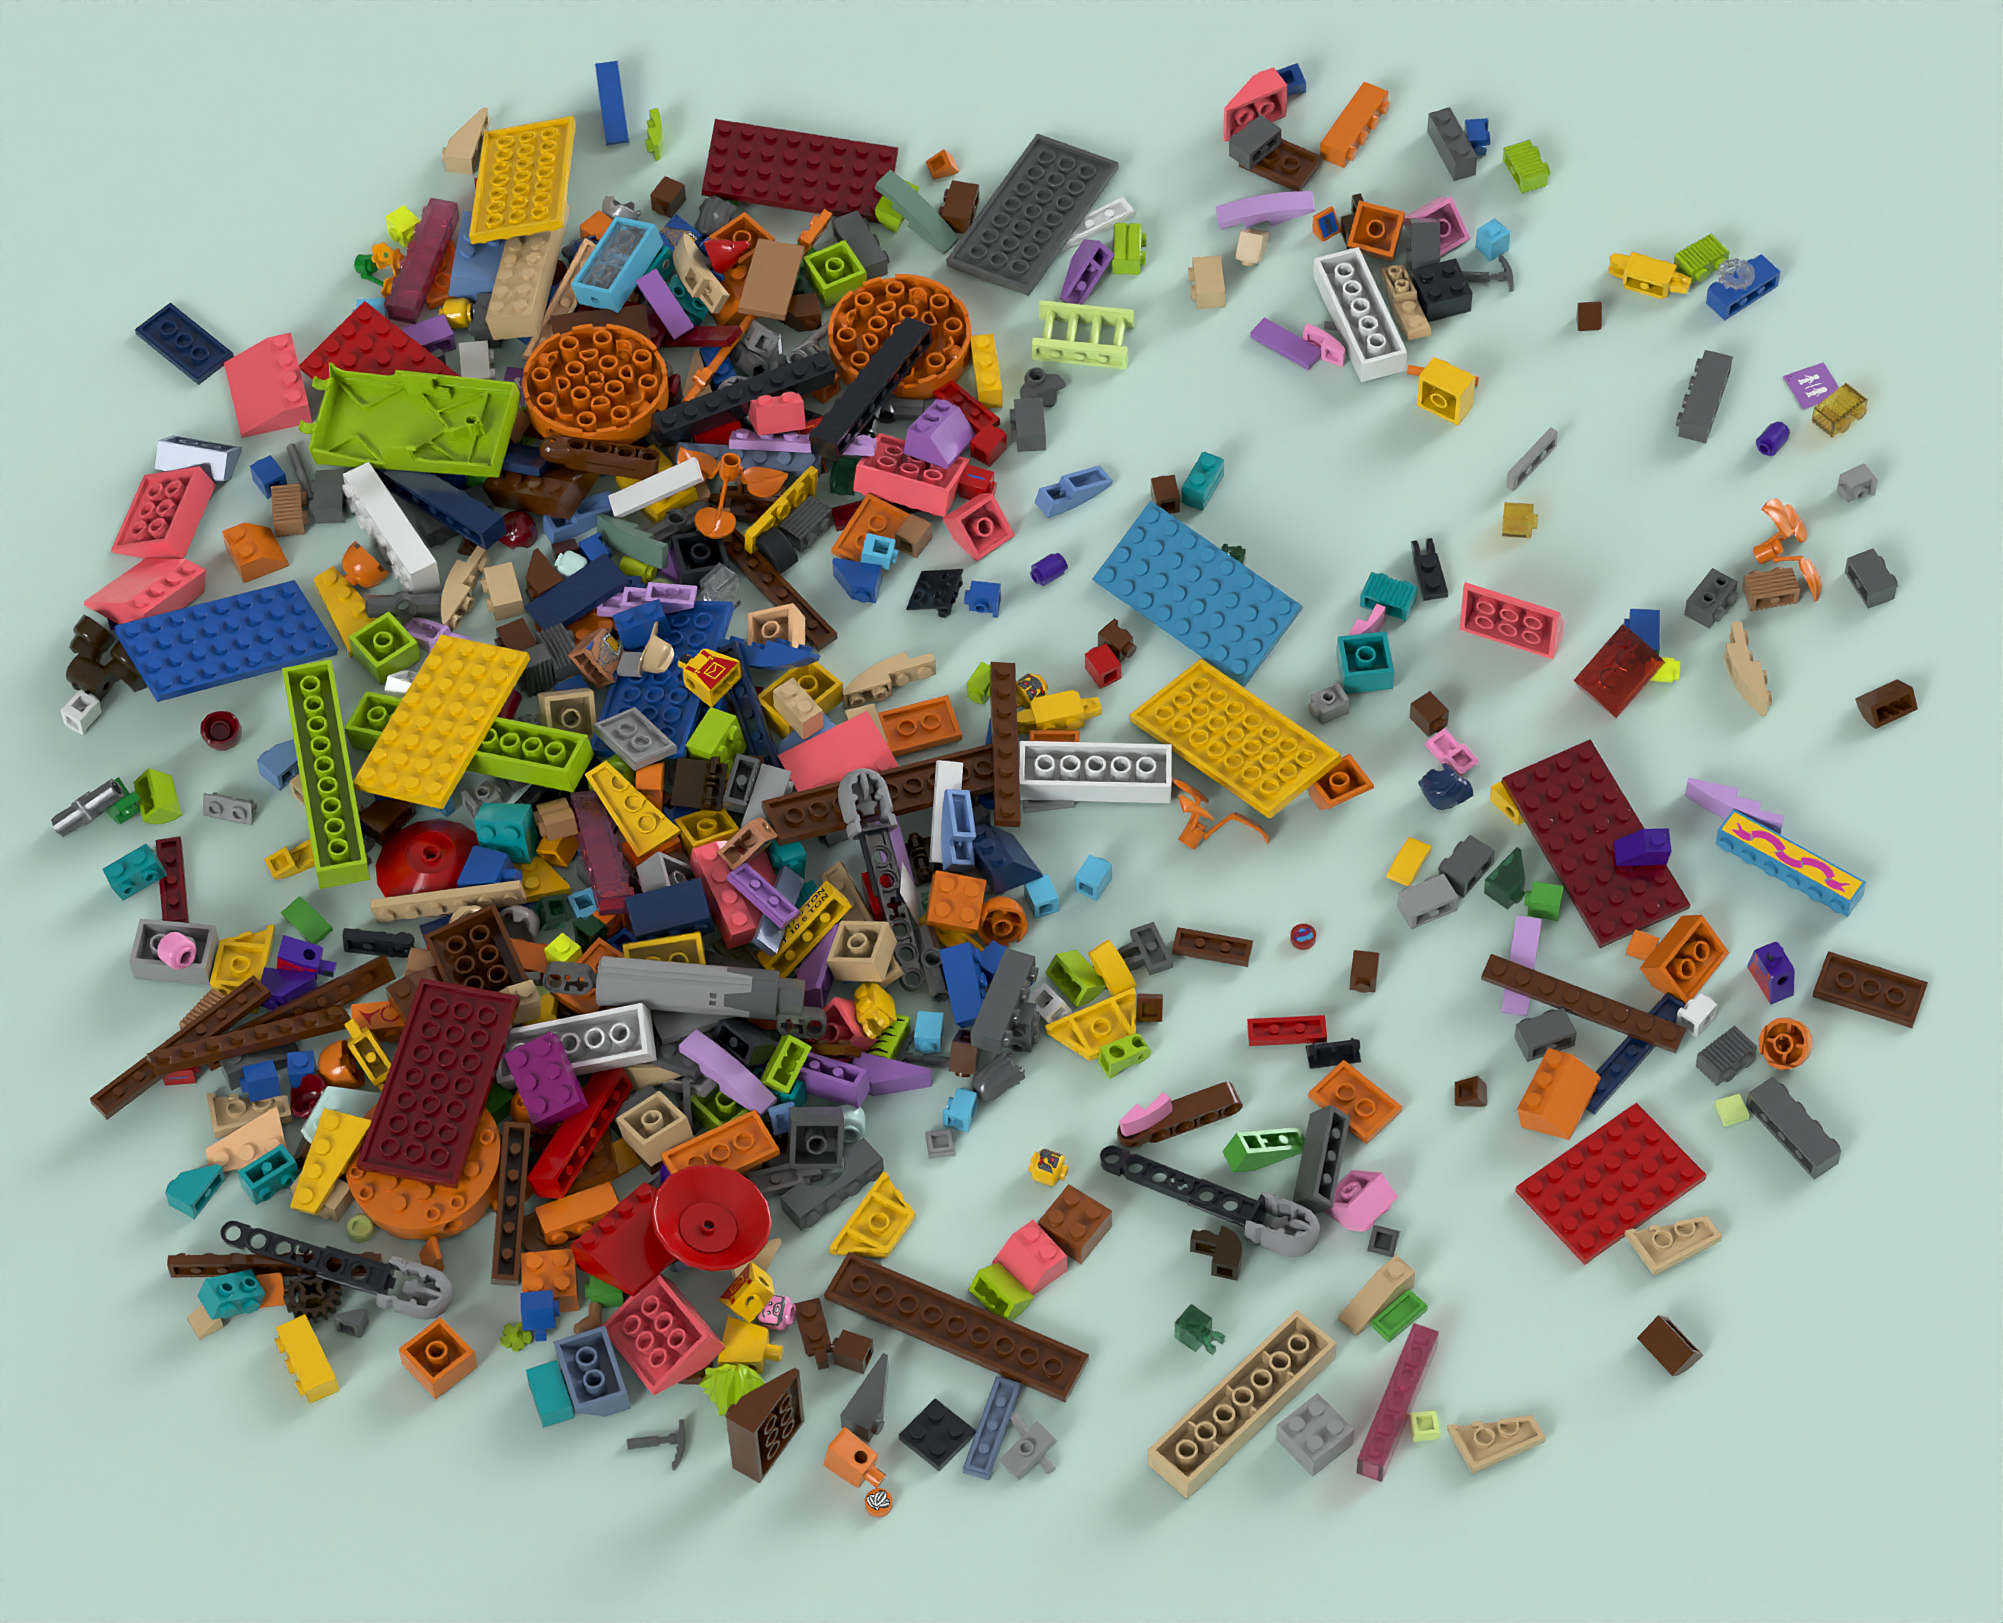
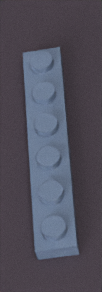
M678 442L675 466L677 465L679 449L683 447L691 451L706 453L715 458L717 462L721 461L724 454L734 453L741 459L740 466L743 467V472L750 467H765L788 473V476H801L812 465L818 469V478H820L823 457L814 453L729 449V445Z

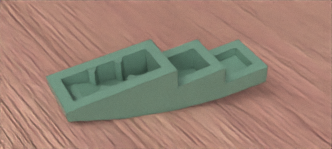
M889 170L876 183L875 189L893 202L891 208L909 221L908 228L941 253L945 254L959 240L958 236L934 208L892 170Z
M602 513L597 514V533H601L602 541L626 556L653 567L664 569L668 566L667 543L654 540V534L639 530L638 524Z

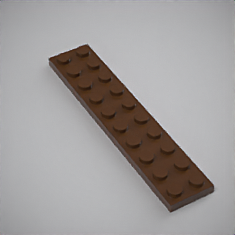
M992 743L879 771L878 773L885 780L893 805L891 813L896 817L933 807L936 761L938 760L963 763L961 790H970V797L993 792ZM841 781L762 801V810L770 827L778 836L776 841L779 846L846 829L848 824L843 820L838 799V788ZM877 805L874 808V815L863 817L861 812L856 810L861 819L860 825L879 821L880 814Z
M851 1252L847 1253L824 1293V1297L828 1301L1011 1380L1020 1382L1066 1403L1089 1361V1354Z

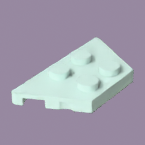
M332 1086L326 1087L301 1129L303 1136L312 1144L324 1108L363 1118L378 1103L381 1093Z

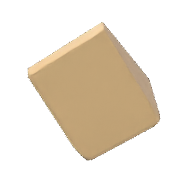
M202 1304L187 1317L199 1340L223 1328L221 1318L211 1320Z

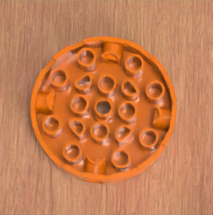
M895 274V277L882 279L880 276L863 282L860 288L853 292L850 290L841 298L829 320V353L837 369L836 373L840 375V379L847 386L849 383H853L859 371L866 367L872 355L877 353L882 347L884 340L892 335L895 327L901 324L907 316L932 326V344L892 394L898 398L926 400L932 398L934 390L944 386L951 380L956 382L962 376L970 361L971 323L969 313L961 299L958 300L951 293V290L943 284L918 275Z
M584 324L572 327V331L561 335L558 332L542 342L533 351L523 370L522 389L525 410L533 427L545 438L551 435L629 445L651 431L652 414L665 410L668 405L669 387L664 358L661 357L657 347L648 338L632 329L619 325L607 324L606 327H593L592 324Z
M377 1104L363 1118L372 1120ZM485 1107L458 1189L359 1170L356 1164L363 1147L362 1144L358 1152L355 1151L346 1169L350 1191L364 1214L373 1224L391 1236L407 1241L415 1239L424 1240V1242H428L433 1236L437 1237V1240L451 1237L476 1223L486 1214L485 1210L492 1201L497 1199L502 1133Z

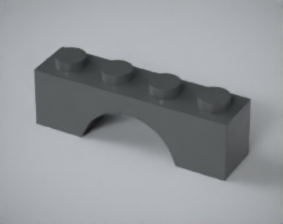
M864 1138L843 1152L844 1171L836 1181L825 1186H811L800 1182L780 1196L782 1211L801 1231L807 1226L815 1225L821 1216L828 1211L836 1210L842 1201L849 1196L857 1195L863 1186L870 1181H876L884 1171L883 1158Z

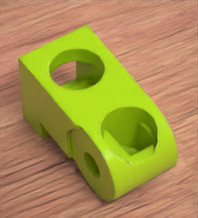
M1132 1034L1100 1047L1098 1063L1107 1077L1111 1079L1117 1076L1119 1071L1133 1064L1145 1061L1150 1056L1151 1050L1140 1034Z

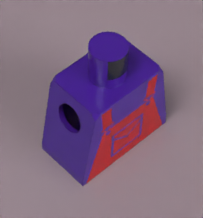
M283 935L277 956V969L315 973L316 982H318L319 975L334 978L337 963L322 960L323 948L321 946Z
M1772 942L1754 950L1747 968L1769 1003L1774 1004L1794 996L1795 970L1783 947L1778 942Z

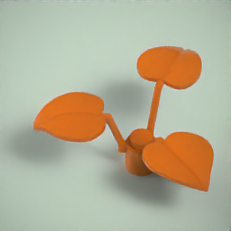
M680 447L678 452L677 465L695 457L698 460L704 481L707 478L713 479L718 472L724 481L718 510L711 507L702 508L696 513L694 520L697 529L702 534L714 539L730 535L736 525L735 516L730 512L722 511L728 482H733L739 474L742 484H748L747 489L751 494L768 498L777 494L788 478V473L765 467H750L743 472V467L740 466L741 459L734 453L724 454L721 461L717 462L715 458L706 453L691 451Z
M1771 499L1761 510L1772 519L1779 532L1769 540L1753 547L1755 558L1761 565L1771 560L1775 564L1781 561H1798L1800 570L1809 585L1815 602L1819 599L1822 581L1812 561L1809 558L1805 560L1803 556L1780 557V553H1783L1781 542L1793 534L1799 543L1806 541V527L1791 504L1783 505L1779 499Z
M1172 778L1171 786H1178L1191 794L1195 800L1193 802L1181 794L1178 796L1183 813H1192L1189 822L1178 838L1188 847L1195 850L1202 838L1207 840L1212 833L1230 820L1239 821L1254 828L1262 834L1267 844L1270 842L1269 836L1259 824L1237 812L1229 814L1209 831L1205 832L1206 826L1198 820L1200 816L1211 821L1214 820L1213 816L1200 806L1201 800L1208 803V798L1195 787L1179 779Z

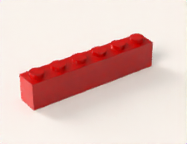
M624 1068L593 1073L582 1091L589 1108L563 1120L527 1177L537 1197L564 1198L633 1088Z

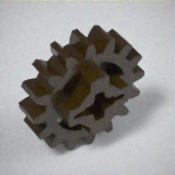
M300 1270L297 1271L298 1278L290 1277V1285L284 1286L285 1295H283V1299L288 1313L292 1312L294 1319L306 1315L308 1321L309 1318H313L315 1324L318 1323L319 1317L328 1320L327 1313L335 1314L337 1312L335 1305H341L342 1303L340 1285L316 1277L317 1273L307 1270V1273L303 1274ZM328 1288L330 1289L329 1298L326 1296ZM297 1293L299 1294L298 1302L295 1300Z

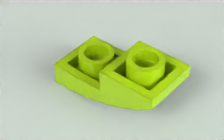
M654 108L649 110L650 120H647L648 139H645V145L648 153L652 152L655 161L660 160L663 151V132L659 110Z

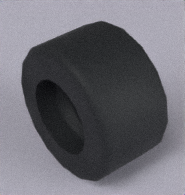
M773 526L756 538L755 545L758 548V552L780 574L798 562L796 551L778 528Z

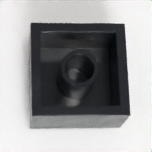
M1456 258L1411 270V281L1417 291V301L1428 323L1471 311L1473 293Z
M700 531L671 536L670 555L679 585L697 586V589H703L730 583L731 566L722 538H710Z

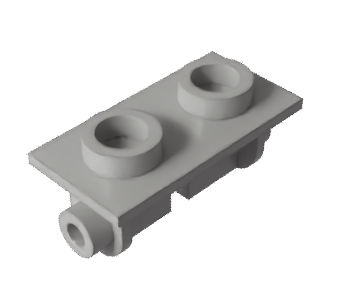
M217 792L203 794L204 816L252 825V813H255L257 810V803H253V800L232 799L229 796L219 795Z

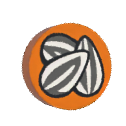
M882 1488L869 1491L865 1497L866 1511L874 1517L886 1516L892 1509L891 1494Z

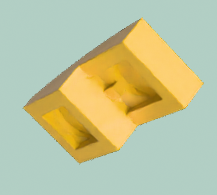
M1408 837L1394 859L1386 878L1405 886H1411L1419 875L1422 864L1430 855L1432 846Z
M311 839L306 840L291 850H288L285 846L264 859L275 880L299 874L315 866Z
M1107 939L1088 952L1096 973L1103 977L1111 997L1137 986L1127 965L1110 940Z

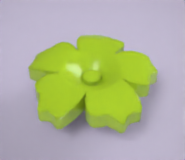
M522 1322L516 1323L515 1328L510 1323L504 1325L502 1332L504 1336L500 1338L501 1345L506 1348L512 1347L513 1352H520L525 1348L524 1344H531L533 1340L530 1331H523Z

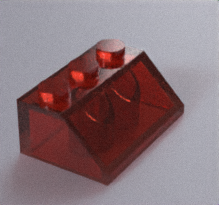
M1622 624L1573 681L1584 694L1614 718H1617L1663 666L1665 661L1639 636Z

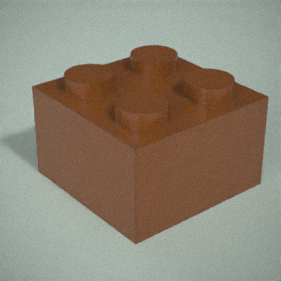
M1068 1184L1040 1218L1038 1225L1067 1256L1082 1264L1112 1227V1210Z

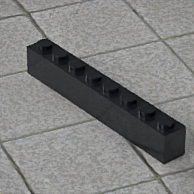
M906 316L901 324L895 327L892 335L884 340L882 347L877 353L872 355L866 367L859 371L853 383H849L844 394L836 399L831 410L823 415L818 426L811 430L809 434L811 453L835 462L838 461L932 344L931 325Z
M824 350L652 414L650 430L660 448L748 416L751 400H756L760 396L777 397L782 396L786 392L799 393L800 396L832 385L834 384L837 369L827 351Z

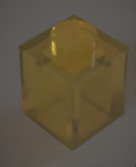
M1504 502L1502 536L1531 538L1532 529H1537L1538 514H1533L1534 504Z

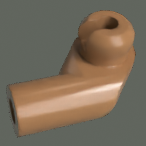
M598 1302L589 1304V1316L574 1325L575 1335L601 1327L602 1304Z

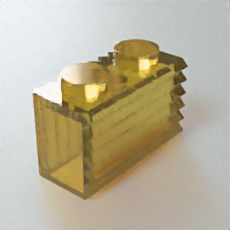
M1845 382L1844 385L1814 407L1812 422L1819 426L1820 429H1823L1830 437H1834L1839 432L1844 433L1855 419L1861 420L1865 416L1868 399Z

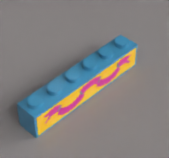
M1734 809L1717 831L1715 844L1722 850L1731 852L1740 857L1745 863L1752 864L1763 870L1767 875L1780 879L1789 887L1800 890L1812 900L1829 906L1836 913H1841L1848 917L1864 895L1866 881Z

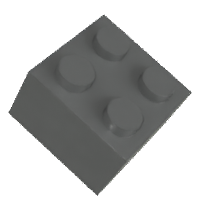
M789 1107L787 1144L789 1169H842L844 1141L842 1107Z

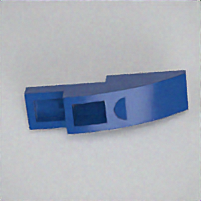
M730 636L729 640L720 638L718 648H722L734 641L739 642L747 667L756 669H794L812 664L820 659V655L812 653V647L799 644L798 648L791 647L790 641L777 638L776 642L767 640L766 645L752 642L751 646L744 644V639Z

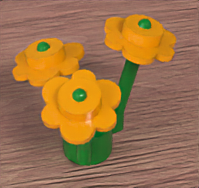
M381 242L372 246L373 254H358L354 261V268L357 273H361V279L370 280L383 287L381 294L385 301L389 302L392 298L398 296L402 287V282L398 280L397 276L405 266V257L400 253L399 248L392 250L391 247H387L385 242ZM386 266H390L393 269L394 276L386 278L384 282L371 276L378 269H385Z

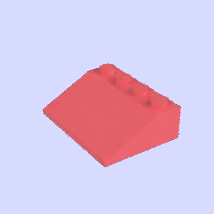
M291 333L268 337L224 362L241 438L299 426L301 420L308 424L312 423Z
M878 433L875 437L877 439L875 455L863 456L856 466L853 491L860 492L865 496L870 493L889 503H898L910 509L929 512L933 516L945 517L954 502L959 489L958 482L970 459L960 456L948 469L903 454L906 440Z
M200 466L144 475L111 551L116 554L143 559H184L216 484Z
M145 558L85 600L84 606L117 624L182 609L204 593L206 569L187 559Z
M1467 582L1464 583L1459 630L1554 659L1564 632L1565 622L1560 612Z
M868 711L777 755L784 770L791 771L790 781L794 782L793 788L796 792L839 782L847 773L856 769H871L879 772L899 767Z
M716 841L693 848L689 865L695 878L701 879L711 913L727 948L731 949L752 942L763 912L726 880L728 874L733 870L718 854V851L728 841ZM737 847L739 853L745 851L742 847ZM764 850L747 864L770 885L774 886L777 876Z
M661 1273L634 1297L630 1296L602 1325H605L610 1341L653 1395H657L707 1367L725 1348V1345L675 1283Z

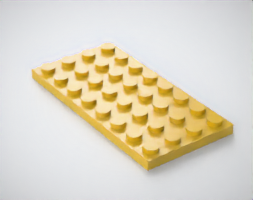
M574 116L484 132L469 232L471 244H484L493 240H506L515 236L533 235L538 232L556 231L563 228L576 126Z
M441 634L353 780L354 789L443 809L530 661L528 652Z
M1199 659L1129 714L1130 722L1160 743L1172 744L1173 752L1269 819L1342 761L1340 753L1202 659Z

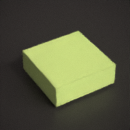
M1740 1094L1715 1101L1714 1106L1724 1127L1749 1120V1112Z
M1436 1410L1409 1413L1413 1442L1440 1439L1441 1434Z

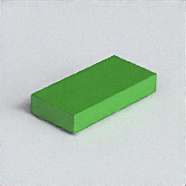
M1408 1289L1371 1320L1370 1326L1390 1343L1428 1310V1305Z

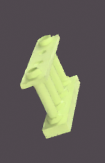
M1039 301V319H1044L1045 322L1042 338L1033 337L1032 360L1127 369L1128 347L1122 346L1125 328L1133 329L1134 310L1055 301ZM1054 321L1068 322L1065 340L1051 339ZM1078 323L1092 324L1089 343L1075 342ZM1101 325L1115 327L1113 345L1098 344Z

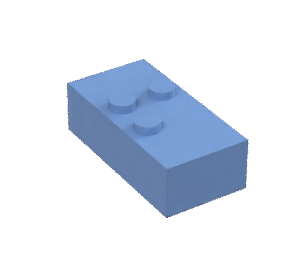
M463 211L448 296L476 301L477 293L493 292L506 240L498 239L484 244H471L469 232L472 212Z

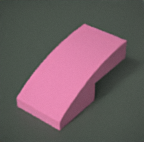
M1307 323L1303 329V339L1321 349V360L1343 367L1345 364V348L1324 330Z
M1376 604L1367 622L1357 619L1349 635L1378 632L1385 622L1386 607Z
M1446 728L1425 743L1426 748L1442 764L1447 763L1459 776L1479 763L1464 743L1459 745Z
M1163 1092L1146 1109L1136 1104L1119 1121L1121 1134L1125 1137L1134 1135L1160 1122L1173 1111L1171 1098Z

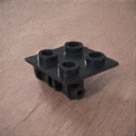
M964 570L921 571L906 610L936 609L939 617L946 618L952 612V604H955L956 598L959 595V589L963 585L962 573Z

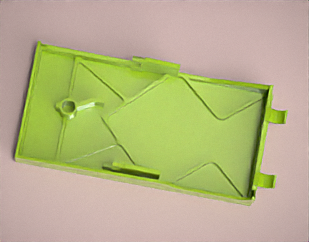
M330 362V378L321 380L314 376L312 386L318 390H325L316 422L308 424L301 420L298 429L304 434H312L308 450L315 464L359 467L369 462L374 469L499 477L521 401V394L515 382L396 370L394 375H378L341 370Z

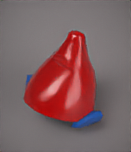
M707 237L700 243L699 248L709 258L713 270H710L718 281H723V274L736 265L740 256L749 248V243L747 240L731 241L709 239Z

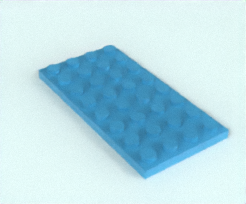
M1152 501L1147 504L1092 579L1095 583L1243 687L1247 685L1304 608L1301 604Z

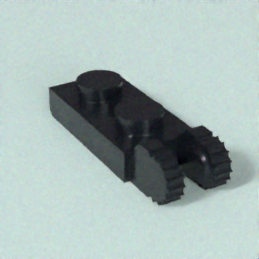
M1426 539L1425 546L1428 555L1422 556L1420 555L1418 541H1411L1413 565L1423 601L1448 597V589L1438 554L1435 553L1433 539Z
M344 928L342 933L345 952L376 956L384 954L386 957L407 958L410 949L415 948L413 944L415 943V938L409 932L392 934L383 931L375 932L357 928Z

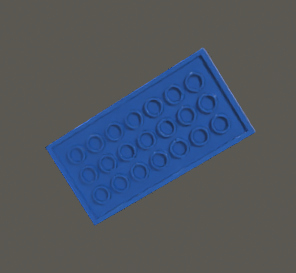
M295 580L115 626V634L157 702L282 670L285 667L335 656L338 651V647Z
M695 601L694 608L665 614L672 635L662 638V640L669 643L674 650V658L667 671L659 674L645 672L642 677L618 675L615 683L610 685L598 722L636 707L677 746V753L664 759L677 760L678 757L686 758L688 752L686 744L695 731L704 701L684 685L683 669L678 666V661L683 654H688L694 658L702 649L707 648L712 651L720 649L718 648L720 638L725 639L735 609L733 602ZM647 644L626 652H643ZM595 733L593 734L590 744L594 757H611L616 754Z

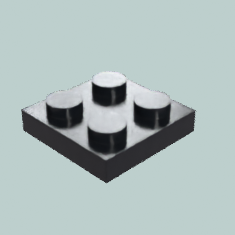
M935 1398L899 1434V1440L940 1472L975 1436L976 1430Z

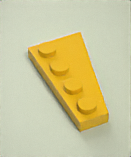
M811 465L747 529L744 536V550L753 554L758 550L755 545L758 536L773 526L778 528V525L809 495L816 498L818 469Z
M332 566L314 577L313 580L351 658L353 655L348 637L377 618H367L365 600L340 572Z
M607 761L585 773L586 778L638 859H641L682 833L675 824L649 802L643 794L635 789Z
M326 1108L323 1109L290 1204L292 1210L315 1216L318 1215L334 1190L336 1181L348 1168V1162L355 1151L358 1152L362 1146V1140L368 1133L372 1120Z

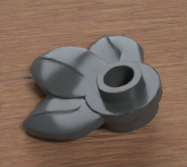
M1034 367L1029 369L1024 376L1025 384L1020 388L1021 399L1043 397V406L1053 407L1057 402L1056 391L1066 387V384L1060 376L1046 374L1043 369Z

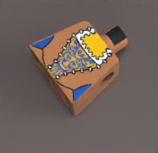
M601 628L589 633L568 655L597 689L615 683L618 676L616 670L622 654L625 652L617 642L619 634L614 628Z
M760 817L748 822L718 851V854L734 870L744 862L748 863L755 859L778 836L769 824ZM737 847H742L745 851L739 853Z

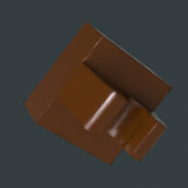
M1137 993L1136 1021L1162 1022L1163 994Z

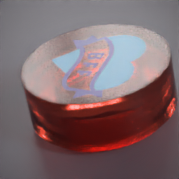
M1308 924L1294 926L1290 933L1291 944L1299 950L1310 949L1316 942L1315 929Z

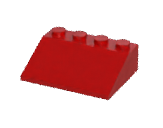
M643 1182L571 1244L578 1269L634 1297L677 1259L666 1251L654 1234L650 1211L657 1188Z

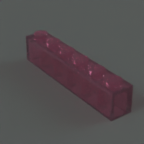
M430 198L428 205L423 207L421 222L415 226L413 241L408 243L406 258L400 262L398 277L393 279L391 294L385 298L384 307L387 309L390 320L411 324L417 323L460 219L456 202Z
M595 790L570 792L569 807L573 811L578 834L575 835L599 916L629 913L625 897L634 895V889L628 885L629 873L627 869L623 868L624 857L622 851H618V836L613 834V819L608 817V811Z
M1413 1323L1359 1453L1357 1474L1380 1482L1383 1481L1409 1418V1413L1412 1411L1437 1350L1439 1331Z

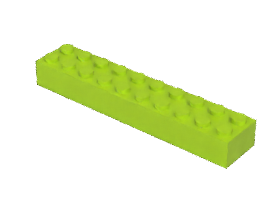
M332 660L282 668L319 888L324 889L370 880Z
M365 691L344 727L352 748L371 751L402 698ZM496 717L465 771L574 792L594 753L588 736L585 734Z

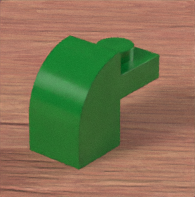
M118 777L114 781L118 782L122 787L124 797L106 808L105 811L117 824H122L140 812V808L136 803L140 798L135 791L129 793Z

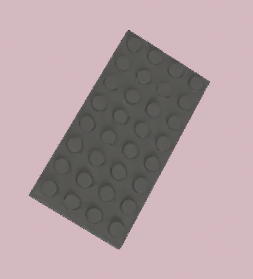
M1037 133L946 259L947 266L1030 296L1118 171L1119 163Z

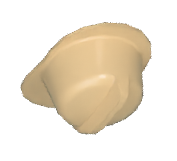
M658 622L654 624L650 640L642 653L638 666V675L640 676L645 672L656 674L665 672L673 661L674 650L672 646L657 637Z

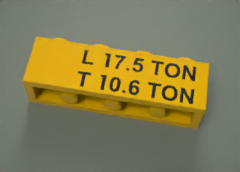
M826 880L799 909L800 914L798 918L787 925L777 953L771 957L761 950L757 954L758 959L764 968L780 971V978H786L852 906L846 897Z

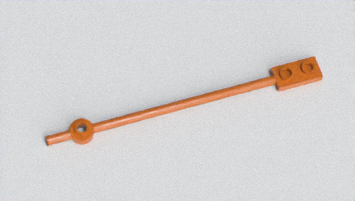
M826 209L819 216L815 215L808 226L810 229L808 231L803 230L797 240L800 246H804L803 257L807 255L829 224L832 213ZM747 314L739 324L743 332L730 347H722L708 367H705L703 370L700 368L697 370L692 378V381L695 383L683 398L682 403L695 399L700 392L706 389L714 373L757 316Z

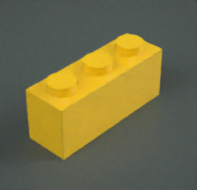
M994 334L971 336V361L977 400L988 409L1003 407L1002 385Z
M306 1315L275 1327L278 1338L274 1339L279 1353L285 1352L288 1358L284 1362L289 1374H295L298 1379L295 1381V1385L300 1396L305 1395L309 1404L338 1392L337 1379Z

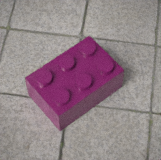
M551 1031L504 1054L534 1126L544 1130L589 1108L560 1037Z

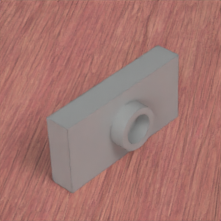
M1036 1421L999 1461L1020 1480L1051 1449L1057 1440Z

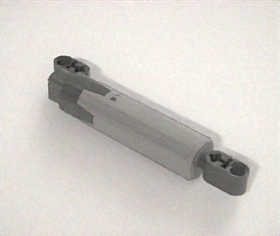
M602 956L599 960L597 973L594 972L591 966L584 963L555 961L547 965L543 977V986L552 993L585 995L591 988H596V1003L598 1006L623 1007L642 1003L650 1010L776 1020L777 1030L783 1036L790 1034L796 1038L818 1039L825 1034L827 1026V1014L824 1010L817 1007L804 1006L805 980L780 978V971ZM558 974L562 979L553 980L549 975ZM786 1019H791L792 1023H787ZM801 1019H804L803 1025H800ZM818 1020L821 1022V1025L812 1026L809 1024V1021Z

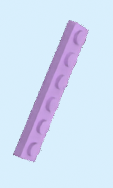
M737 429L732 431L729 438V449L811 453L809 434L800 435L794 431H788L784 434L774 433L758 436L756 432H750L748 429ZM859 435L842 455L874 456L877 449V439L871 438L868 435Z

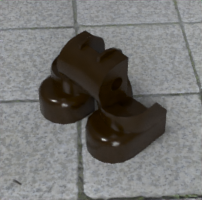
M82 615L73 628L75 637L69 645L74 654L79 653L71 661L66 671V679L72 684L73 689L83 690L86 694H93L100 702L120 679L134 692L145 689L147 687L145 681L120 640L110 651L112 660L105 666L99 663L103 654L108 651L116 639L98 622L86 615Z

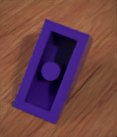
M1669 828L1642 829L1615 840L1613 843L1616 866L1667 865L1672 852Z
M264 967L260 982L270 991L271 997L260 1006L273 1010L317 988L315 973Z

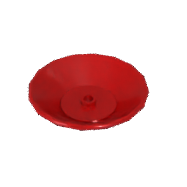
M443 819L418 821L397 831L382 847L376 862L378 887L385 898L459 888L456 883L473 845L479 846L477 833L462 823Z
M713 1164L688 1166L670 1175L655 1192L650 1211L654 1234L666 1251L687 1266L710 1272L734 1270L754 1260L768 1243L772 1226L768 1202L757 1186L737 1171Z

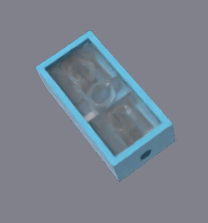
M615 216L571 283L579 304L600 309H610L619 313L636 287V280L644 275L664 244L655 224Z

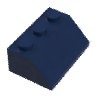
M986 823L975 826L976 838L972 841L975 867L982 877L987 880L986 882L996 895L1043 877L1042 872L1013 834Z
M700 878L625 897L637 942L701 931V936L715 932L711 908Z

